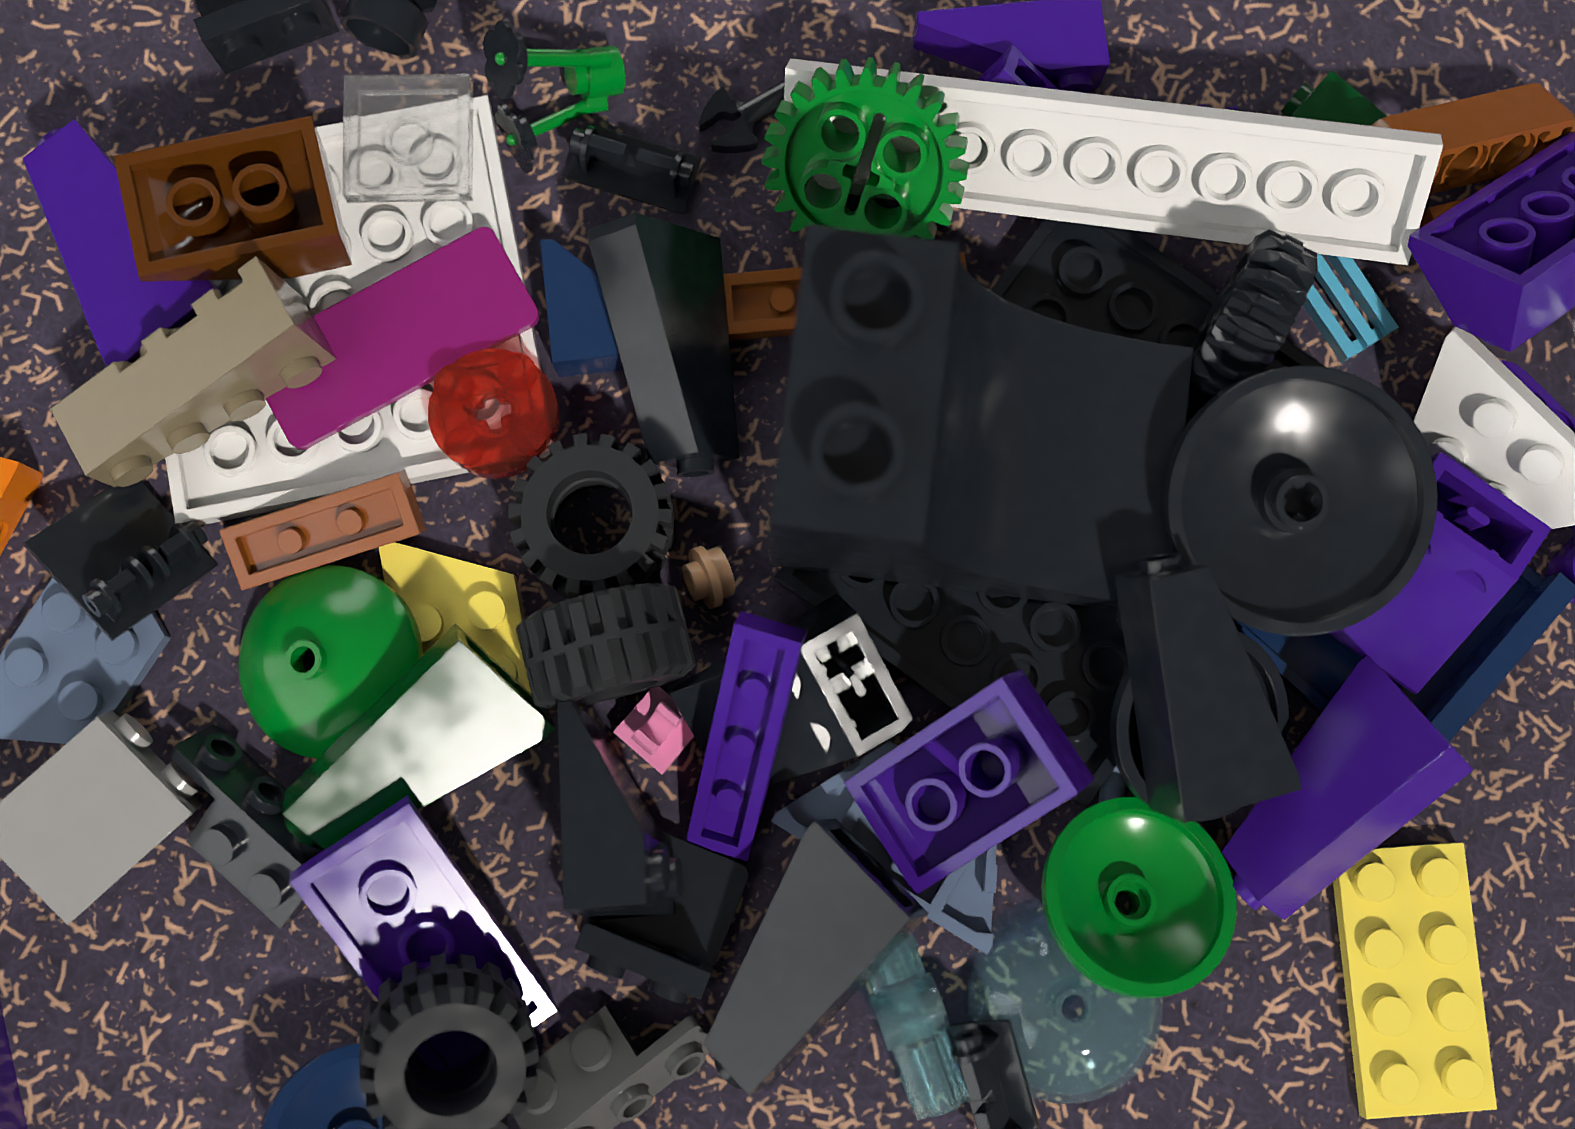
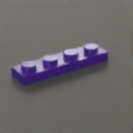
M743 611L737 617L733 627L686 842L748 861L754 847L807 630Z

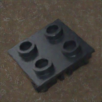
M141 481L124 487L109 486L23 543V546L111 641L117 639L211 572L218 565L201 547L208 542L204 530L194 521L189 522L185 526L181 523L175 524L174 516Z

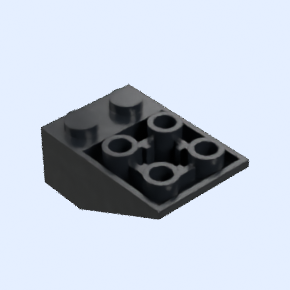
M838 593L785 623L807 630L769 785L858 757L915 724L858 613ZM727 657L668 690L704 754L707 749Z

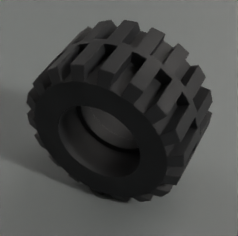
M587 433L573 435L574 444L566 447L562 446L560 440L548 445L547 448L551 454L542 461L534 455L526 464L530 471L527 478L524 480L517 477L512 489L517 496L516 503L509 504L508 518L514 527V530L510 531L513 544L519 550L522 556L520 558L532 573L548 588L554 589L560 596L567 599L616 587L650 583L648 578L655 571L660 573L667 562L665 556L668 548H673L675 539L673 529L674 523H676L667 484L663 481L660 471L651 459L648 461L644 459L640 449L629 442L623 447L618 445L614 436L601 434L600 441H590ZM590 487H607L621 493L630 506L632 519L627 533L617 545L598 554H580L571 551L562 543L557 532V519L564 503L572 495Z
M644 583L589 593L540 609L516 626L534 706L558 710V702L572 701L580 707L624 697L678 680L696 666L676 587L669 585Z
M445 954L430 956V967L420 970L416 961L402 967V981L397 983L389 977L379 987V1002L369 1001L364 1012V1027H360L361 1093H366V1108L371 1117L375 1119L382 1116V1129H507L506 1115L510 1112L520 1116L528 1104L525 1090H535L538 1079L535 1063L539 1062L538 1046L527 1002L522 1000L520 988L511 977L503 981L501 969L489 961L481 970L477 969L475 957L460 954L457 964H446ZM444 1031H466L479 1036L486 1042L481 1053L473 1061L451 1071L429 1070L421 1067L410 1058L413 1050L421 1042L432 1035Z

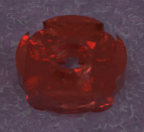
M481 349L458 358L453 364L444 366L435 376L434 389L428 403L430 431L437 446L457 466L468 470V472L488 479H501L516 476L527 471L526 464L534 455L540 459L539 456L547 449L550 440L553 442L559 427V404L554 389L547 376L525 354L505 349ZM497 398L501 405H511V414L501 417L502 427L498 429H490L486 420H477L478 410L485 408L486 401Z

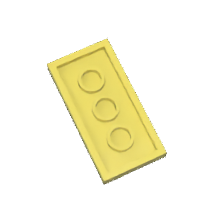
M1452 842L1375 848L1333 881L1359 1116L1365 1119L1496 1110L1497 1105L1464 843Z

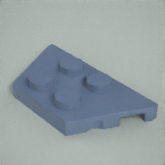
M52 577L0 654V739L67 744L96 717L110 710H113L120 716L171 639L157 612L154 611L117 639L111 641Z
M888 741L782 808L773 816L771 822L800 840L814 821L837 819L929 913L926 916L928 919L988 955L993 946L991 926L993 895L996 893L997 845L922 892L914 895L843 783L896 748V744Z

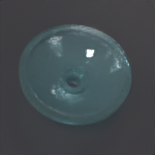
M1043 905L1027 909L1007 920L993 933V946L988 955L982 951L979 952L970 974L967 1008L969 1022L1011 1019L1032 1097L1052 1103L1075 1104L1102 1098L1116 1091L1132 1079L1143 1067L1156 1044L1160 1032L1163 998L1139 999L1122 996L1108 991L1086 978L1068 961L1058 947L1048 927ZM1079 995L1083 1001L1082 1013L1075 1019H1066L1062 1013L1063 1001L1068 996Z

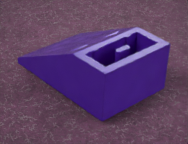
M1443 452L1431 456L1437 481V514L1433 534L1420 566L1400 593L1386 606L1352 626L1328 633L1363 659L1369 655L1390 678L1413 694H1418L1515 584L1552 529Z

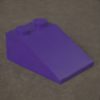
M1019 669L1001 677L843 783L914 895H917L1077 795L1095 779L1023 670Z

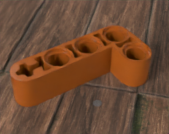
M1530 83L1390 115L1379 119L1371 126L1441 134L1443 148L1429 194L1503 176L1570 132L1575 133V114L1540 83Z

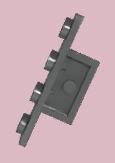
M604 1006L539 1057V1062L535 1063L538 1073L535 1090H525L528 1104L520 1116L515 1114L513 1116L520 1129H613L621 1122L631 1121L643 1114L651 1105L655 1095L674 1080L684 1079L692 1075L703 1065L706 1055L710 1053L703 1045L709 1031L693 1016H688L642 1053H639L618 1018L608 1007Z

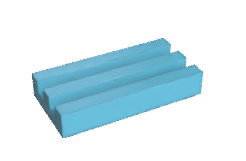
M1317 254L1318 271L1315 277L1357 339L1353 342L1350 341L1314 285L1310 288L1306 296L1307 300L1303 306L1340 362L1343 363L1399 327L1352 258L1326 255L1374 326L1373 330L1323 256Z

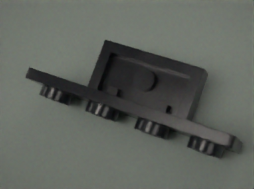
M211 725L177 743L170 753V758L214 798V801L186 842L276 926L282 929L306 905L289 883L290 872L325 849L319 844L313 848L308 847L294 837L284 823L286 817L283 815L285 791L287 790L280 781L274 779L249 756L233 738L224 733L218 726Z

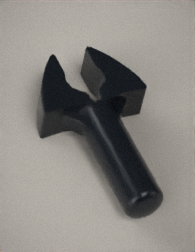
M785 79L745 102L731 100L724 87L717 90L701 114L699 132L706 130L722 119L736 120V125L731 133L724 134L711 141V151L718 153H744L757 149L758 140L752 134L755 124L776 112L780 102L784 100Z

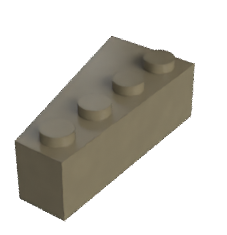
M254 257L238 269L243 282L222 297L220 291L211 289L191 304L197 316L181 328H158L141 341V357L134 363L128 361L111 363L53 406L50 410L85 476L112 487H124L138 483L153 472L152 466L173 453H187L205 444L210 438L209 433L230 420L241 421L259 413L266 406L265 398L285 387L295 389L317 379L322 373V367L336 360V357L302 296L258 257Z

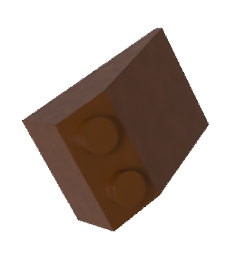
M312 116L113 156L137 273L142 282L243 280L238 269L254 257H258L282 279H290L352 265L326 151Z

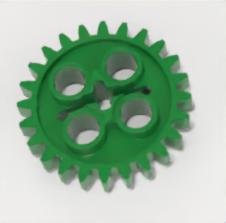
M868 57L861 74L855 75L848 60L841 59L836 70L835 80L822 67H819L815 70L811 79L813 89L798 81L790 94L793 103L782 100L774 114L780 123H771L764 138L774 146L767 147L762 158L763 165L775 169L770 172L765 182V188L774 191H784L777 200L774 207L775 211L786 212L794 210L796 213L789 228L792 233L811 224L916 238V234L921 239L934 240L937 231L935 222L949 226L954 211L950 204H961L965 187L959 181L967 179L969 162L959 159L960 156L966 153L967 137L959 135L950 136L958 127L960 119L958 112L944 115L938 114L942 107L945 93L939 91L927 98L921 95L925 78L921 73L914 77L907 85L900 82L901 66L898 62L891 66L886 77L877 75V68L873 57ZM877 113H882L886 118V122L858 208L855 211H849L846 208V202L873 117ZM837 115L846 116L855 122L858 126V131L853 133L841 132L833 126L830 118ZM898 136L909 137L918 144L920 149L917 152L904 153L897 150L890 140ZM820 173L828 174L837 180L840 187L835 189L824 188L816 182L813 175ZM878 194L890 195L899 202L900 206L884 208L878 205L872 196Z

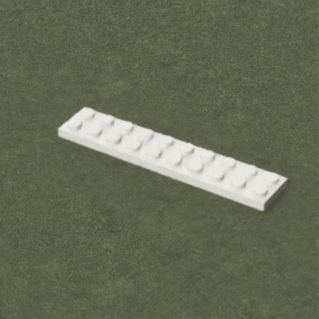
M790 59L785 68L784 101L793 103L790 94L798 81L813 89L811 79L815 70L819 67H822L835 80L839 64ZM851 66L855 75L861 74L864 68ZM877 69V75L886 77L889 70ZM901 71L900 82L907 85L919 73ZM923 74L925 78L920 93L927 98L936 92L943 91L945 97L938 114L944 115L958 112L960 116L958 127L950 136L959 135L965 136L968 139L966 153L959 157V159L969 162L967 179L959 181L965 187L961 204H950L951 207L1245 245L1252 243L1255 236L1270 229L1281 235L1286 233L1304 242L1303 246L1317 254L1402 265L1409 264L1412 254L1408 248L1409 235L1419 229L1443 148L1441 134ZM877 113L873 117L849 194L862 195L886 122V118L882 113ZM837 115L830 118L833 126L841 132L853 133L858 131V126L855 122L846 116ZM898 136L890 140L897 150L904 153H913L920 149L918 144L909 137ZM820 173L813 175L816 182L824 188L835 189L840 187L837 180L828 174ZM878 194L872 196L876 198L896 200L894 197L887 194Z

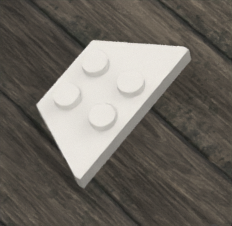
M1453 327L1444 340L1414 419V423L1427 444L1430 455L1433 456L1443 452L1552 529L1575 525V433L1474 335L1458 327Z

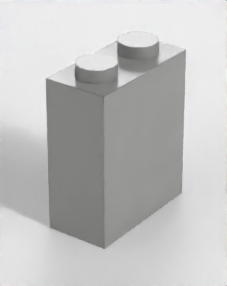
M113 710L96 717L0 802V858L67 925L202 805L194 795L199 790L196 781L175 762L171 761L166 765L148 747L153 742V739L136 719L128 714L119 717Z

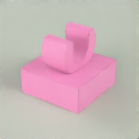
M659 686L651 688L613 731L662 775L695 738L672 697Z

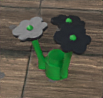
M502 18V20L496 23L495 30H488L485 33L483 40V51L487 59L485 63V77L488 82L494 83V89L499 98L509 99L512 97L515 85H520L523 82L527 67H564V76L569 92L572 95L580 94L583 98V101L531 124L523 115L516 116L513 113L511 114L505 103L498 105V112L495 113L497 125L505 138L508 149L525 174L533 171L532 161H534L532 151L537 149L536 136L586 114L608 111L607 97L621 95L624 91V63L620 51L614 45L574 50L526 48L522 35L518 31H512L509 18Z

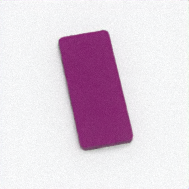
M479 227L314 315L313 318L334 353L336 360L323 366L321 375L313 382L295 389L285 387L265 399L288 442L299 450H305L531 329L539 321V311L494 231L488 227Z

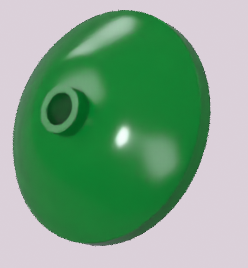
M338 565L318 566L293 574L278 583L263 597L245 627L238 662L239 681L244 701L257 725L275 743L295 754L318 759L423 656L420 632L416 620L403 598L389 584L377 576L356 568ZM311 649L315 656V663L312 669L307 671L303 665V658L305 653Z
M1137 797L1114 798L1097 803L1070 820L1057 835L1049 849L1044 864L1041 886L1044 914L1055 942L1068 961L1081 974L1098 986L1126 997L1139 999L1163 998L1185 991L1200 983L1211 974L1224 957L1231 943L1236 923V892L1223 854L1209 834L1197 822L1190 821L1184 823L1149 809ZM1117 893L1125 894L1131 900L1132 910L1129 915L1121 913L1116 907L1115 898Z

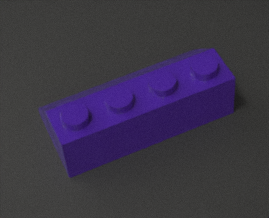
M1574 132L1565 135L1409 235L1408 248L1453 326L1482 339L1487 344L1497 346L1508 352L1513 351L1575 307Z

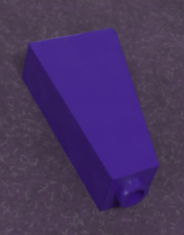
M75 119L63 128H57L48 132L40 139L37 147L22 158L106 366L118 361L134 363L141 357L140 348L142 340L160 327L173 329L181 328L197 316L191 304L211 289L220 291L222 297L224 296L212 280L142 282L140 280L135 264L115 163L101 145Z
M1369 655L1356 665L1291 755L1300 776L1301 790L1257 802L1221 853L1236 872L1232 876L1233 887L1252 909L1257 910L1263 905L1285 920L1474 770Z

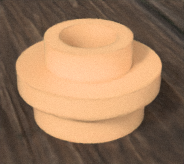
M698 546L690 549L689 563L682 566V575L689 595L694 601L702 599L709 609L721 606L723 598L735 593L733 573L725 554L719 547L706 550L703 546Z

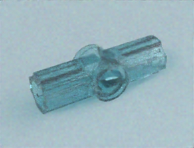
M911 932L868 979L872 990L868 997L879 1022L880 1032L887 1051L892 1050L910 1107L913 1109L917 1120L953 1111L970 1101L958 1063L953 1060L951 1054L953 1049L946 1030L950 1029V1024L942 999L931 973H926L915 937L913 932Z

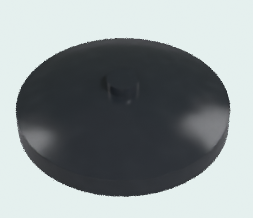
M1321 366L1275 368L1253 374L1229 385L1203 405L1188 422L1171 453L1165 473L1162 494L1163 523L1172 553L1181 554L1182 563L1211 567L1232 619L1252 628L1286 636L1320 635L1344 629L1370 617L1386 606L1410 581L1421 564L1433 534L1437 514V481L1433 461L1420 430L1401 405L1385 391L1361 377L1338 369Z

